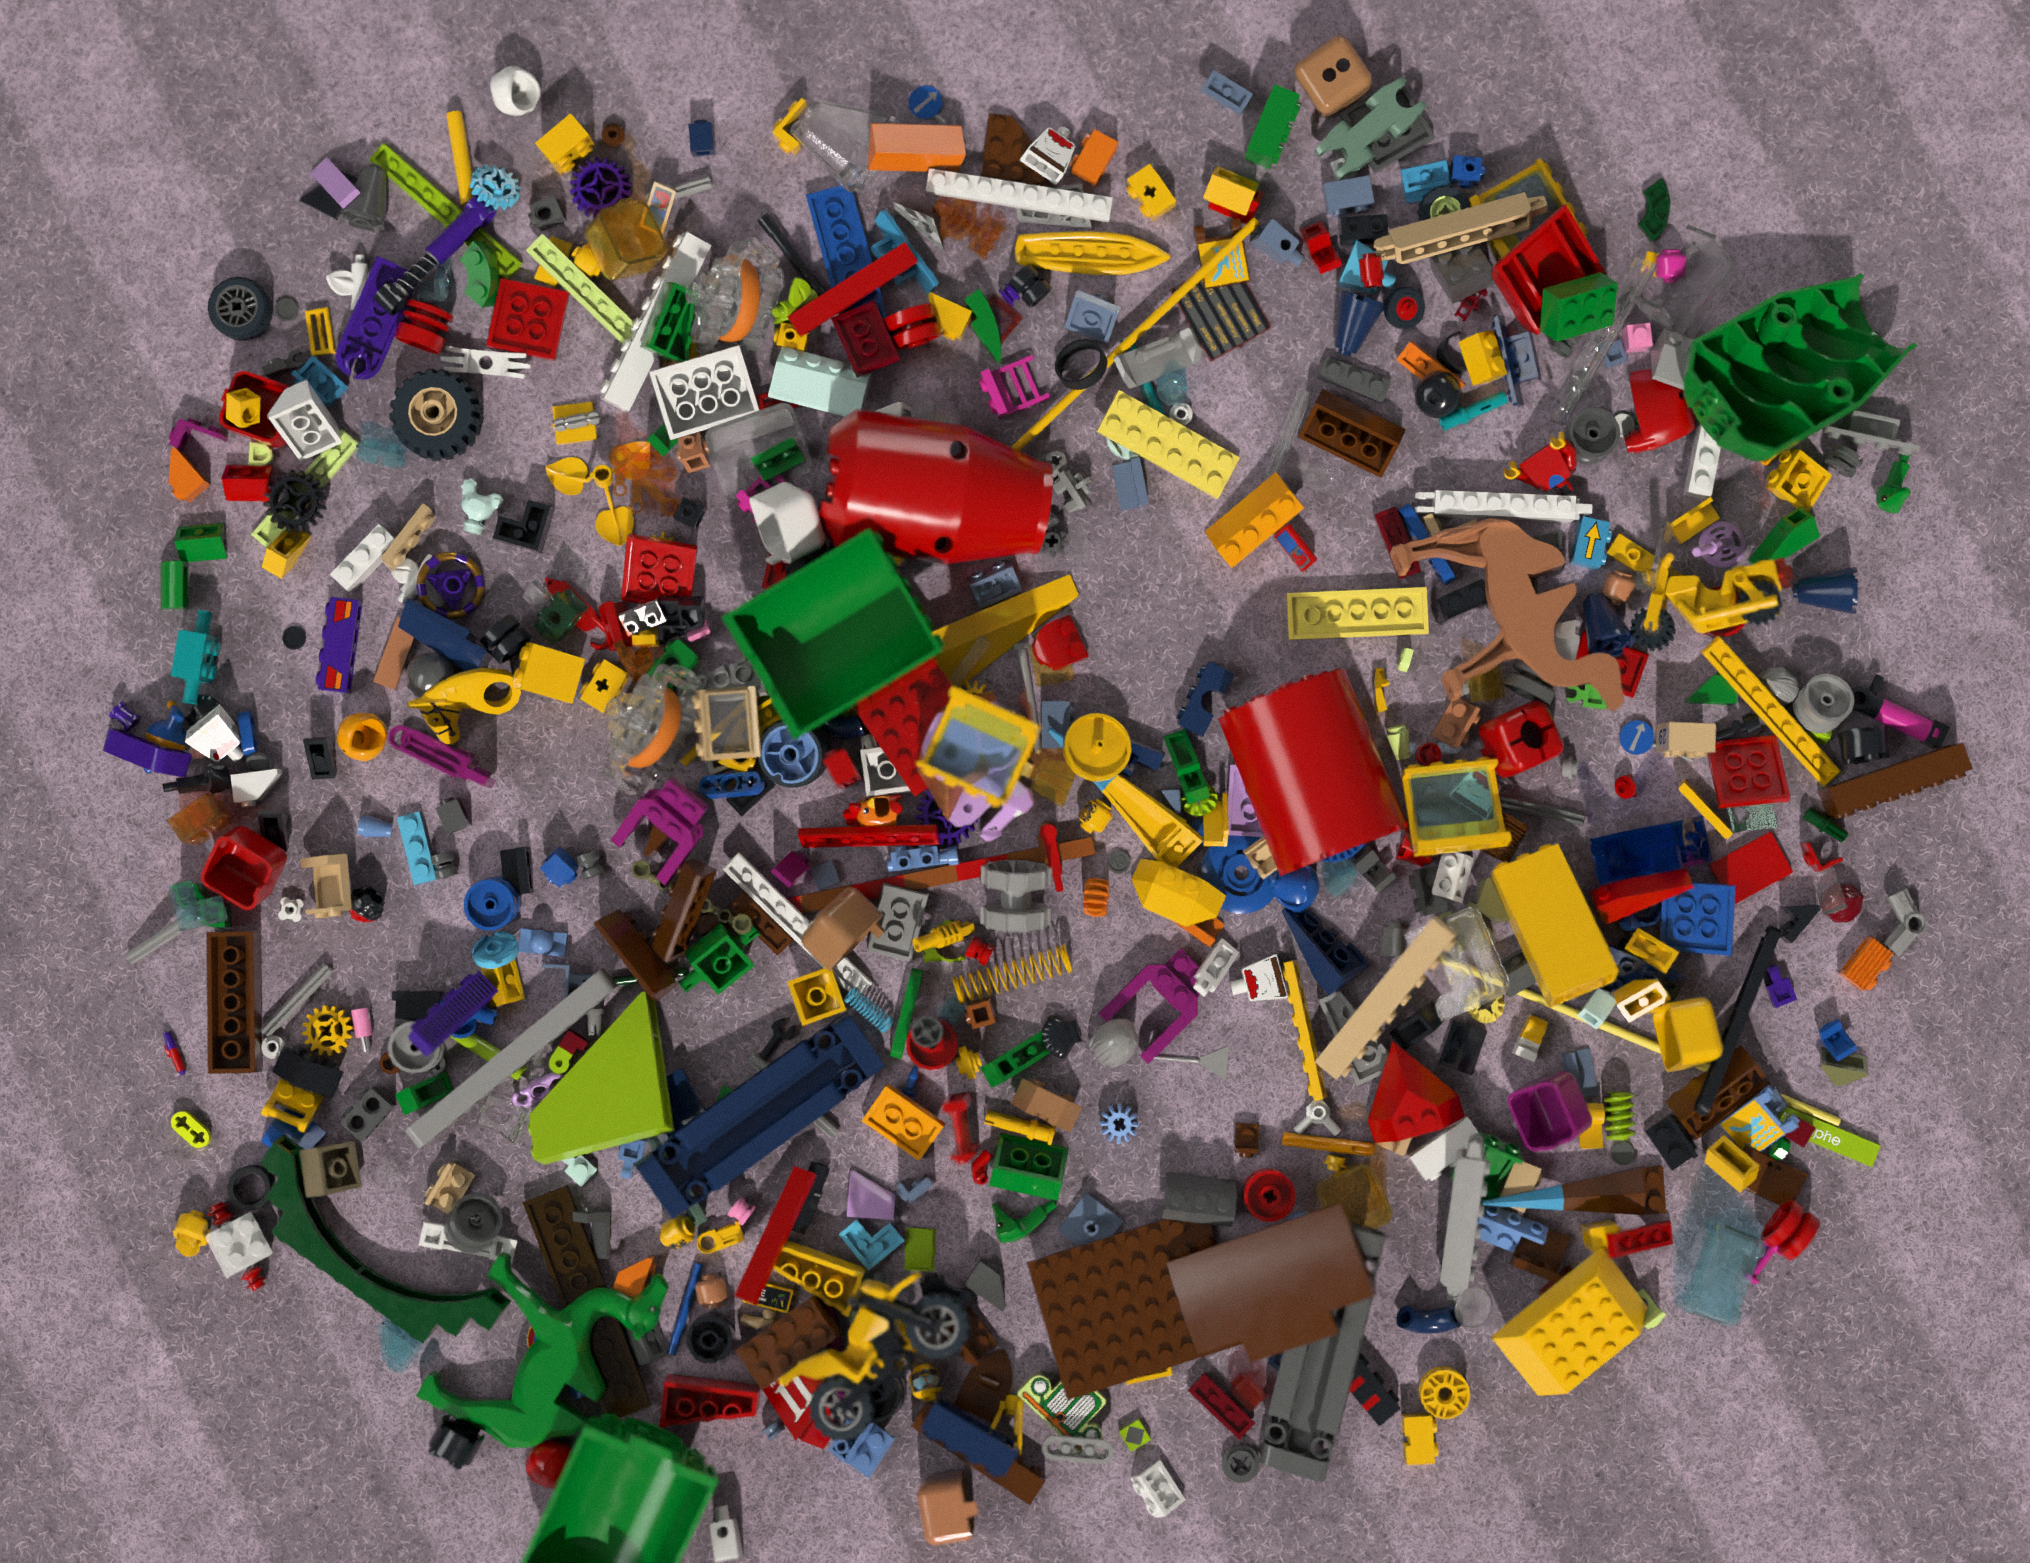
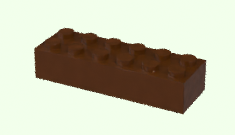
M1957 743L1818 790L1827 816H1834L1835 819L1845 818L1854 815L1855 809L1857 811H1865L1877 807L1876 802L1881 804L1900 799L1899 794L1905 796L1921 792L1922 786L1923 789L1932 788L1944 784L1943 779L1949 781L1967 776L1966 771L1973 768L1964 743Z
M261 931L206 932L208 1074L262 1072Z

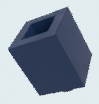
M695 120L693 124H688L692 156L716 155L712 122Z

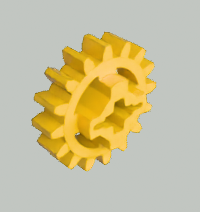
M324 1005L322 1011L319 1008L314 1009L315 1015L307 1014V1018L310 1021L302 1024L304 1027H307V1031L302 1032V1035L308 1036L304 1043L312 1044L311 1051L319 1049V1055H324L327 1051L328 1056L334 1055V1050L337 1053L343 1052L341 1046L349 1047L350 1044L346 1040L354 1038L349 1033V1030L354 1029V1026L348 1025L352 1018L344 1017L345 1010L337 1012L338 1006H332L331 1010H329L328 1005ZM324 1015L333 1016L328 1021H325L324 1019L320 1018ZM340 1024H342L343 1034L340 1033ZM331 1026L330 1032L332 1034L325 1035L326 1029L324 1027ZM314 1028H316V1037L314 1036ZM327 1040H331L332 1042L336 1043L333 1046L323 1045L327 1042Z

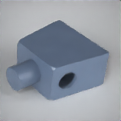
M1274 219L1263 223L1249 242L1279 264L1288 260L1298 267L1305 258V255L1296 249L1300 241Z

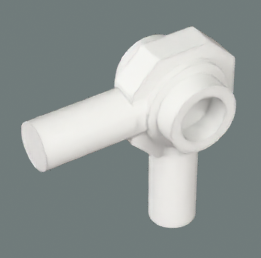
M1313 1100L1306 1106V1117L1293 1128L1300 1135L1312 1123H1323L1334 1136L1341 1131L1339 1126L1329 1117L1330 1108L1323 1100Z

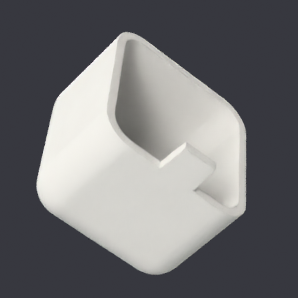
M782 482L750 498V505L762 542L767 551L772 554L766 558V562L774 565L782 560L790 564L820 549L824 545L825 534L814 499L808 492L790 483Z

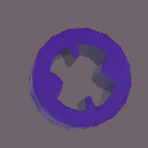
M1008 283L1005 284V289L998 290L999 294L1010 306L1014 305L1015 300H1020L1019 295Z

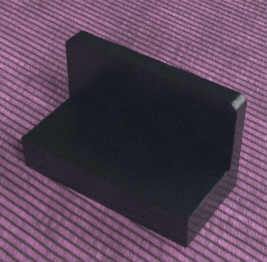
M528 847L501 850L503 878L510 880L518 888L520 895L533 894Z
M392 991V1001H396L395 1018L419 1019L421 1017L425 1019L429 1016L427 1011L435 1003L440 1005L443 999V991Z
M1453 1019L1438 1064L1472 1075L1487 1031Z

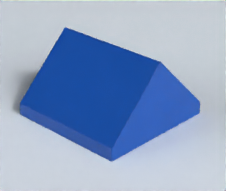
M287 1108L284 1110V1112L302 1119L304 1117ZM275 1119L269 1125L261 1142L270 1148L275 1140L285 1134L304 1150L317 1147L327 1132L313 1121L307 1131L303 1133L298 1131L297 1127Z

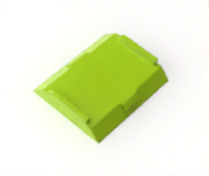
M906 1227L904 1270L934 1271L936 1229Z

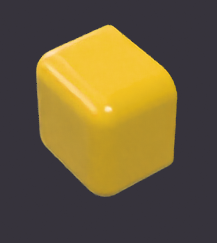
M1698 997L1665 1003L1647 1012V1014L1653 1013V1025L1663 1065L1667 1072L1701 1067L1719 1058L1722 1054L1723 1046L1712 1004L1708 999Z

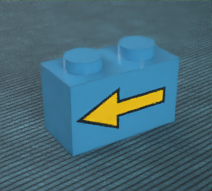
M1585 516L1581 517L1578 522L1569 564L1593 570L1599 569L1601 565L1604 566L1607 558V552L1604 551L1605 545L1610 542L1612 536V529H1609L1611 522Z

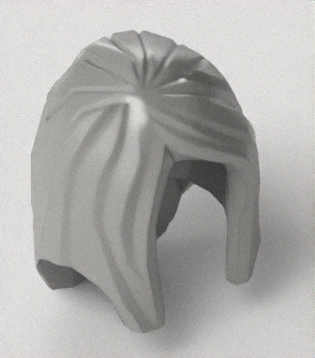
M1114 1019L1102 1024L1095 1031L1089 1041V1049L1092 1050L1093 1057L1099 1063L1115 1068L1126 1063L1134 1055L1139 1042L1138 1034L1134 1025L1129 1020Z

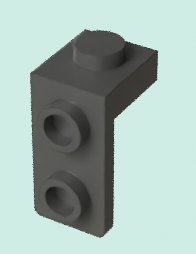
M595 1206L583 1207V1211L573 1212V1221L592 1223V1249L595 1258L609 1259L611 1248L610 1211L597 1210Z

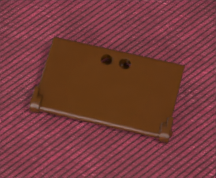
M1745 1145L1742 1151L1760 1165L1757 1178L1746 1190L1779 1206L1789 1199L1795 1201L1808 1174Z

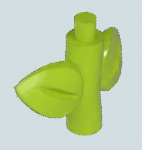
M799 277L794 278L788 299L777 303L776 307L772 309L773 316L777 317L773 320V325H781V322L790 323L789 315L818 297L816 291L811 289L806 281Z

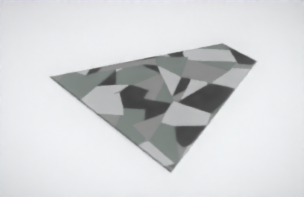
M890 201L895 212L944 252L932 217Z

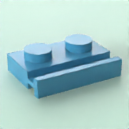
M1447 160L1400 169L1406 203L1421 201L1424 194H1427L1429 190L1436 187H1450Z

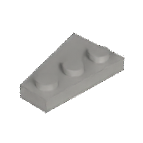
M1081 182L1056 188L1084 193ZM1016 208L1019 222L1092 228L1090 219Z

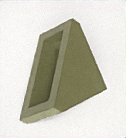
M1487 877L1478 881L1476 909L1498 924L1508 921L1509 917L1491 877Z
M1820 1048L1821 1068L1834 1085L1842 1086L1868 1076L1867 1056L1851 1053L1837 1062L1826 1048Z

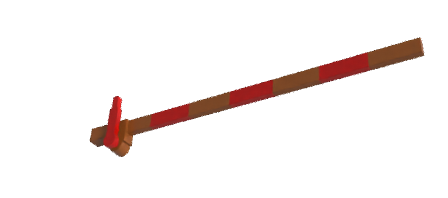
M1044 821L1038 828L1037 840L1039 847L960 862L958 865H945L788 897L787 899L801 913L823 909L840 892L849 887L856 888L870 900L880 897L883 882L912 890H919L981 877V866H985L988 862L1005 859L1029 860L1048 864L1049 867H1052V877L1056 892H1062L1061 875L1063 872L1060 861L1093 855L1095 850L1091 835L1056 842L1057 828L1055 824L1051 821ZM711 914L700 915L697 921L699 934L710 932L721 922ZM725 914L722 917V920H727L729 918V914ZM723 925L726 929L733 927L732 925Z

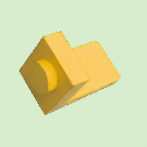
M803 98L799 102L794 101L788 109L789 113L784 119L780 118L773 126V136L779 142L777 145L787 154L792 152L796 155L801 149L800 143L789 135L786 130L807 107L806 100Z

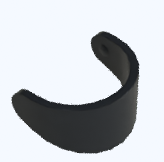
M1460 331L1449 335L1441 341L1436 351L1437 361L1454 374L1468 371L1467 367L1455 365L1447 353L1449 339L1460 335Z

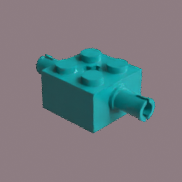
M203 610L197 611L195 630H192V632L178 630L171 676L184 679L186 682L182 702L197 705L200 684H211V680L216 677L217 666L214 665L215 657L219 656L221 644L218 642L219 638L211 636V633H209L213 613Z

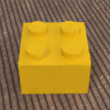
M571 113L535 142L541 154L559 175L563 172L565 174L570 172L575 167V162L581 157L582 159L587 158L593 152L592 148L595 146L589 134Z

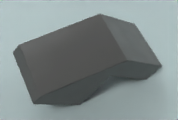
M1364 844L1355 855L1348 858L1366 881L1378 892L1396 878L1394 873L1367 844Z

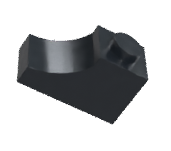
M937 1272L924 1275V1280H920L923 1296L930 1295L931 1293H947L949 1296L959 1299V1302L972 1300L971 1289L954 1287L944 1280L943 1275L938 1276Z

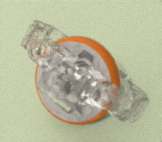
M755 237L747 238L745 241L733 242L728 249L726 257L716 258L711 270H703L699 282H690L686 288V300L688 303L694 304V312L696 314L691 329L692 341L697 343L696 351L700 357L725 350L726 348L721 343H717L718 340L734 342L733 347L739 345L744 362H746L749 350L758 351L762 346L771 316L773 315L772 309L778 303V296L784 280V272L782 268L778 267L779 257L769 246L763 245Z
M660 664L652 676L645 674L638 680L632 694L623 693L620 700L612 698L607 703L604 709V716L609 718L606 728L612 733L603 752L604 756L610 759L605 768V775L612 780L616 789L628 795H635L637 793L644 795L648 790L653 789L656 782L665 784L669 780L681 755L689 747L690 737L695 729L694 720L698 719L697 709L693 708L692 697L696 695L695 690H703V685L700 681L696 680L692 670L678 664L672 666ZM675 673L681 675V677L687 680L685 681L683 679H680V677L676 676ZM668 682L680 689H684L679 698L672 690L666 687ZM625 766L642 768L640 777L625 770ZM621 779H624V780H626V781L632 783L633 786H631V785H629V784H627V783L621 781Z

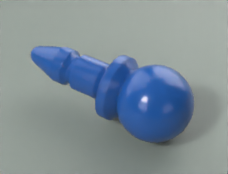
M914 1066L909 1073L906 1089L902 1088L901 1091L916 1102L914 1096L918 1092H915L914 1089L918 1079V1068Z

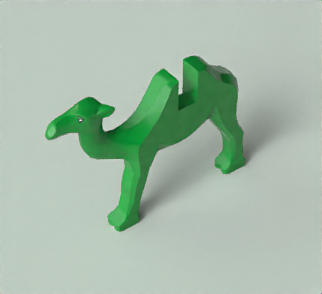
M503 1252L496 1259L486 1278L495 1281L500 1288L512 1297L531 1323L537 1337L519 1364L515 1376L512 1399H465L456 1396L444 1389L440 1374L436 1371L428 1374L416 1397L422 1401H428L431 1406L445 1411L456 1419L464 1420L482 1429L508 1448L532 1447L551 1437L575 1434L584 1428L590 1418L563 1402L557 1396L564 1384L567 1383L595 1402L603 1399L606 1391L605 1383L590 1351L591 1333L596 1321L603 1316H612L632 1331L634 1339L639 1340L645 1333L654 1329L657 1325L669 1288L668 1282L662 1274L656 1273L652 1276L651 1283L634 1298L615 1289L595 1288L581 1295L565 1309L557 1310L547 1305L534 1290L518 1279L511 1269V1255Z

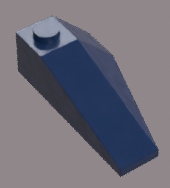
M1287 908L1282 910L1313 977L1329 996L1345 987L1371 965L1352 943L1349 942L1346 946L1336 938L1338 932L1334 929L1329 931L1320 926V918L1308 909L1301 912H1293Z

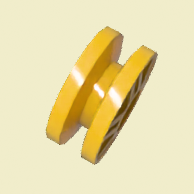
M1438 1366L1430 1369L1421 1378L1418 1387L1419 1398L1423 1406L1434 1417L1451 1419L1462 1414L1468 1406L1470 1399L1469 1386L1462 1374L1454 1368ZM1447 1387L1450 1389L1449 1395L1444 1398L1439 1397V1390Z

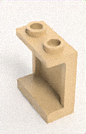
M347 854L323 855L300 859L301 868L313 867L316 909L305 910L306 915L314 914L315 919L343 916L342 911L352 910Z

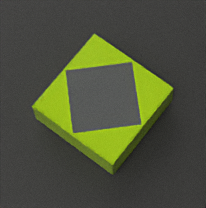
M1139 1418L1118 1430L1131 1452L1151 1440Z

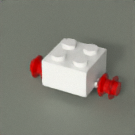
M221 1201L210 1207L211 1212L207 1214V1216L213 1215L215 1219L212 1225H221V1228L207 1234L205 1239L226 1279L245 1270L247 1272L243 1274L241 1280H247L249 1285L246 1289L251 1287L252 1291L266 1285L264 1280L268 1277H262L260 1272L263 1268H253V1264L270 1256L273 1252L251 1212L230 1222L229 1220L234 1213H228L226 1208L229 1203L224 1205Z

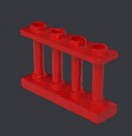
M972 1091L948 1095L942 1103L943 1113H949L953 1120L956 1147L950 1155V1161L956 1160L957 1164L971 1162V1159L975 1157L980 1148L979 1143L971 1144L967 1109L973 1101Z

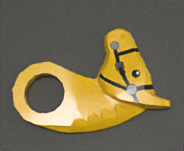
M477 668L458 673L439 682L426 691L422 697L407 702V707L419 709L425 722L442 743L450 745L457 742L460 738L458 720L463 709H473L498 715L510 711L518 703L521 690L514 688V675L508 670ZM495 682H505L510 685L508 695L500 701L493 702L484 698L485 689Z

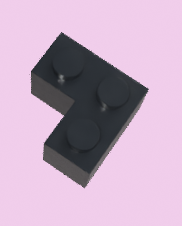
M528 500L522 522L499 516L493 539L500 543L542 554L555 509L549 505Z
M296 1045L293 1048L283 1046L272 1072L294 1087L333 1098L344 1073L336 1067L337 1063L326 1058L323 1061H319L317 1056L306 1053V1049Z

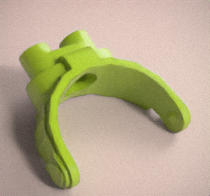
M945 920L942 924L938 925L937 927L942 926L944 924H948L952 922V920ZM935 947L924 950L925 954L922 955L925 963L933 960L934 963L939 961L960 962L966 959V956H959L956 959L944 958L938 954Z

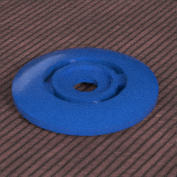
M1228 835L1227 846H1210L1205 853L1201 864V879L1207 881L1226 895L1221 909L1237 914L1251 913L1262 909L1275 897L1271 887L1268 885L1269 876L1262 879L1256 868L1252 867L1246 855L1237 854L1236 851L1245 850L1262 837ZM1238 866H1245L1248 869L1249 874L1245 880H1238L1235 877L1234 871ZM1228 885L1235 891H1245L1246 896L1233 895L1226 891L1224 887Z

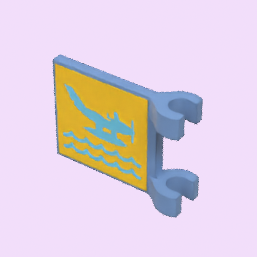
M1769 1085L1718 1124L1741 1150H1743L1745 1145H1748L1761 1152L1799 1126L1800 1120L1795 1114L1781 1122L1765 1104L1773 1098L1775 1093Z

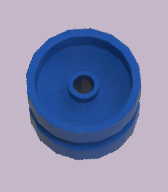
M489 877L475 883L467 891L464 898V912L467 919L475 927L482 930L494 931L510 924L518 916L521 909V896L518 888L510 880L503 877ZM492 901H493L494 904H495L494 907H492V906L490 905V903H491Z

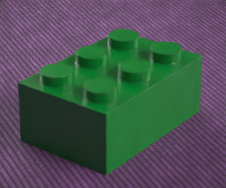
M1274 84L1248 145L1245 160L1269 170L1272 163L1277 165L1284 147L1280 144L1281 142L1286 144L1293 126L1290 124V121L1295 122L1302 104L1298 102L1300 94Z
M1599 272L1544 288L1540 331L1558 342L1614 325L1618 283Z

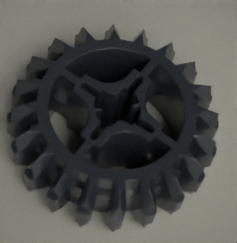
M290 470L288 477L285 472H281L282 480L274 477L275 486L267 485L272 491L271 493H264V496L270 499L263 502V505L271 508L265 513L268 516H272L270 521L273 524L278 522L277 527L279 529H283L286 526L287 532L291 533L294 528L295 532L301 533L303 526L306 531H309V523L317 526L318 522L315 518H324L319 512L320 509L327 510V506L322 505L321 502H326L328 498L320 495L326 490L323 487H319L321 482L318 479L313 481L314 476L310 473L305 477V472L302 470L298 474L294 470ZM292 484H305L310 491L298 493ZM285 490V498L279 502L280 494ZM294 496L300 499L297 501V507L291 504L294 502ZM313 498L311 509L306 513L305 507ZM293 510L299 519H286L281 512Z

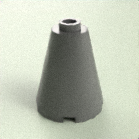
M369 164V166L363 167L354 184V187L360 194L344 209L341 208L339 219L343 222L345 218L349 221L348 225L356 229L374 232V228H380V232H382L386 226V173L381 166Z

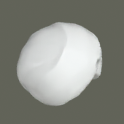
M509 66L491 78L492 98L496 107L501 112L512 116H520L534 110L540 98L541 88L533 74L518 66Z

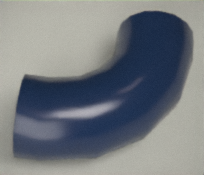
M858 714L846 717L836 715L821 724V727L824 728L829 737L847 740L866 735L864 724Z
M1455 1305L1433 1310H1419L1410 1306H1403L1396 1316V1322L1400 1328L1422 1334L1450 1331L1459 1328L1463 1321L1462 1315Z

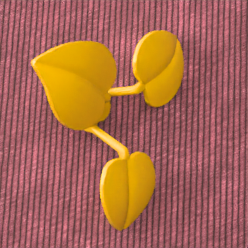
M631 442L620 446L611 456V463L617 470L606 465H598L588 478H586L588 475L586 464L576 457H567L547 465L545 469L550 482L559 492L565 495L580 494L584 483H588L592 479H594L598 487L604 488L610 510L602 511L597 516L595 521L596 530L604 540L616 546H622L627 542L628 534H632L634 529L633 515L624 506L614 509L608 487L613 483L612 474L622 472L626 479L636 480L642 478L648 472L650 467V444L648 442Z

